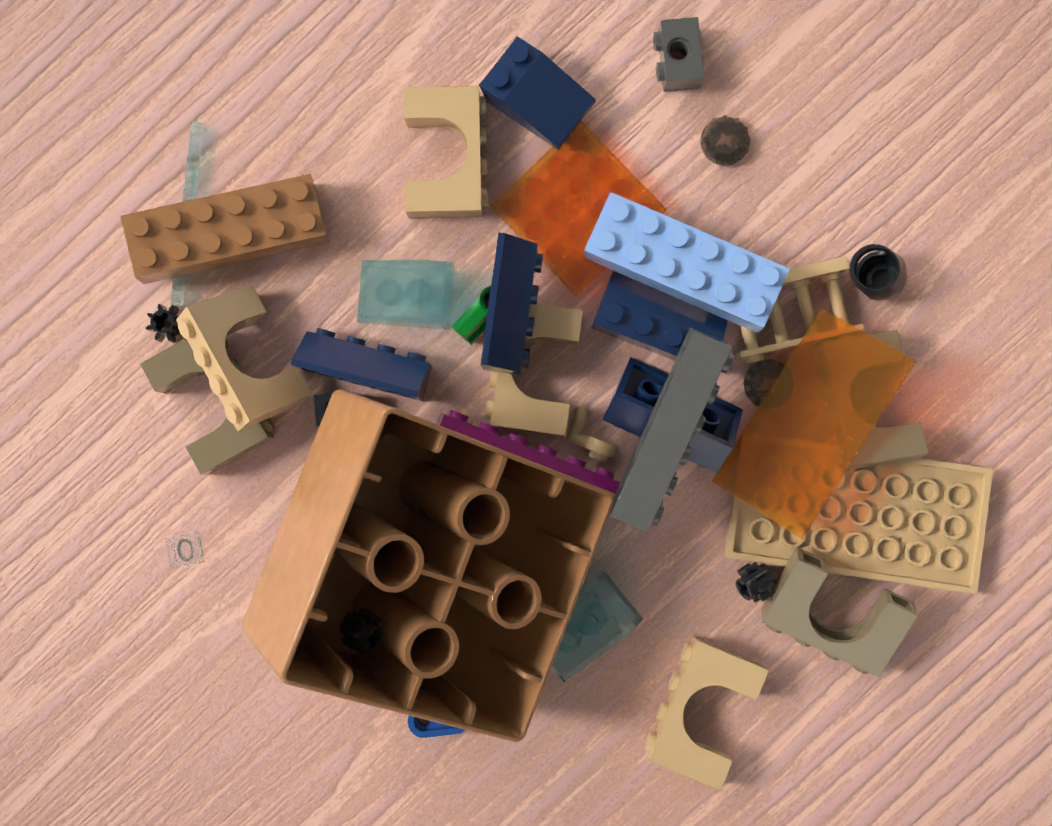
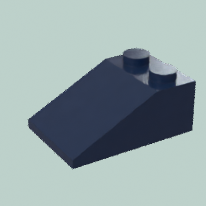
M518 36L479 84L483 96H486L487 103L557 150L560 149L596 102L592 95L543 52Z

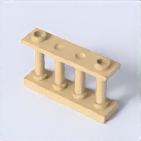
M847 256L789 270L782 287L791 285L792 290H796L806 337L793 340L788 339L779 298L777 297L770 313L776 344L758 347L755 332L740 326L746 350L735 354L736 361L745 359L746 364L765 360L764 354L834 338L836 340L856 337L855 333L865 330L864 324L849 325L838 279H841L840 274L850 268ZM820 278L822 283H826L837 330L819 333L808 286L811 285V280Z

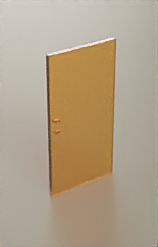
M821 309L712 482L802 539L917 361Z

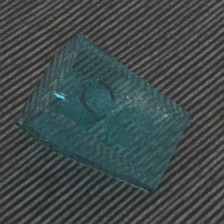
M362 260L357 322L450 330L455 276L453 262L433 260Z
M603 569L582 585L553 661L552 668L563 682L570 679L630 635L643 620L641 615Z

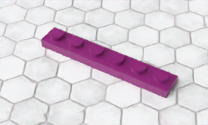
M451 410L449 416L443 413L440 414L437 422L440 426L615 494L620 482L613 480L615 475L613 472L597 467L596 472L584 468L586 462L568 456L567 461L555 457L556 450L540 444L538 450L526 446L528 439L510 433L508 438L497 435L499 428L484 422H480L479 427L467 423L468 416Z

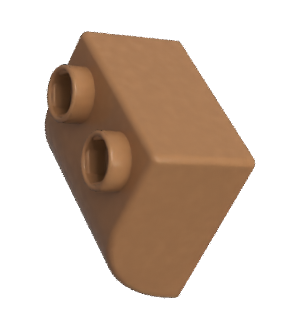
M344 389L336 390L330 398L242 622V631L282 682L287 685L512 742H519L525 737L614 504V496L607 490L402 410ZM361 607H364L382 618L378 625L383 628V636L375 648L371 650L364 648L360 654L341 643L345 635L340 632V624L346 614L351 611L359 613Z

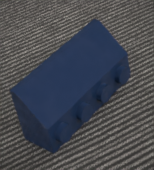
M498 232L481 367L487 371L521 375L522 368H528L531 349L525 348L526 336L533 335L535 317H529L530 304L537 305L539 286L533 285L534 274L541 273L543 254L537 253V243Z
M613 271L591 328L675 361L690 327L723 341L728 320Z
M317 328L316 333L306 332L291 361L292 366L307 372L422 402L432 368L430 363L425 362L426 356L413 352H408L407 357L395 354L396 348L378 344L377 349L365 346V340L348 336L346 341L336 339L335 332Z
M630 357L602 420L641 437L668 374ZM716 397L712 405L707 403L703 410V416L706 419L699 435L692 434L689 441V446L692 447L688 458L689 461L715 473L719 471L733 449L743 409Z

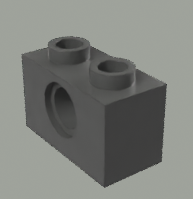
M698 17L661 20L658 31L653 33L654 51H659L660 62L656 63L657 82L662 81L663 92L700 89L704 80ZM678 50L684 54L685 58L682 60L674 59L670 52Z

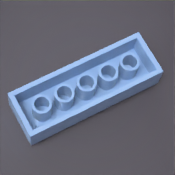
M612 192L608 196L584 250L585 259L756 333H759L765 327L790 268Z

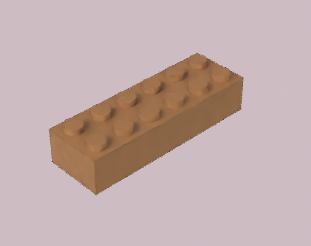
M311 174L120 216L134 276L142 284L329 243Z

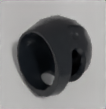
M870 244L860 248L853 255L849 265V274L852 282L870 300H889L897 296L907 282V268L903 258L883 245Z

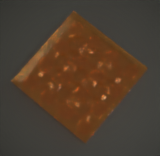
M582 121L559 150L554 147L549 149L490 205L491 209L519 238L538 244L537 253L543 254L542 262L576 297L606 269L604 266L585 259L584 250L610 192L661 214H664L667 210Z

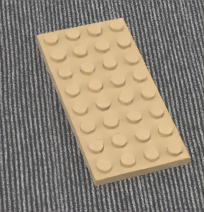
M741 432L724 557L786 566L794 550L798 547L826 560L828 573L977 595L993 469L917 458L844 471L843 465L837 461L836 446Z

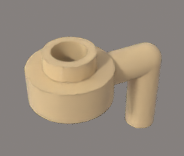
M578 406L568 434L569 442L591 450L589 456L604 462H607L608 457L615 458L619 446L582 434L590 410Z

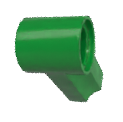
M491 286L484 288L475 302L451 326L471 346L485 332L488 307L484 303L490 295Z

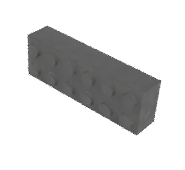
M692 327L689 328L614 495V504L610 517L647 533L651 524L658 525L664 511V507H662L665 494L671 496L678 477H675L676 469L679 464L683 466L686 464L692 447L689 446V441L692 434L699 435L706 417L703 416V410L707 403L713 404L719 392L720 386L717 385L718 377L721 372L726 374L732 364L734 355L731 354L732 347L727 342Z

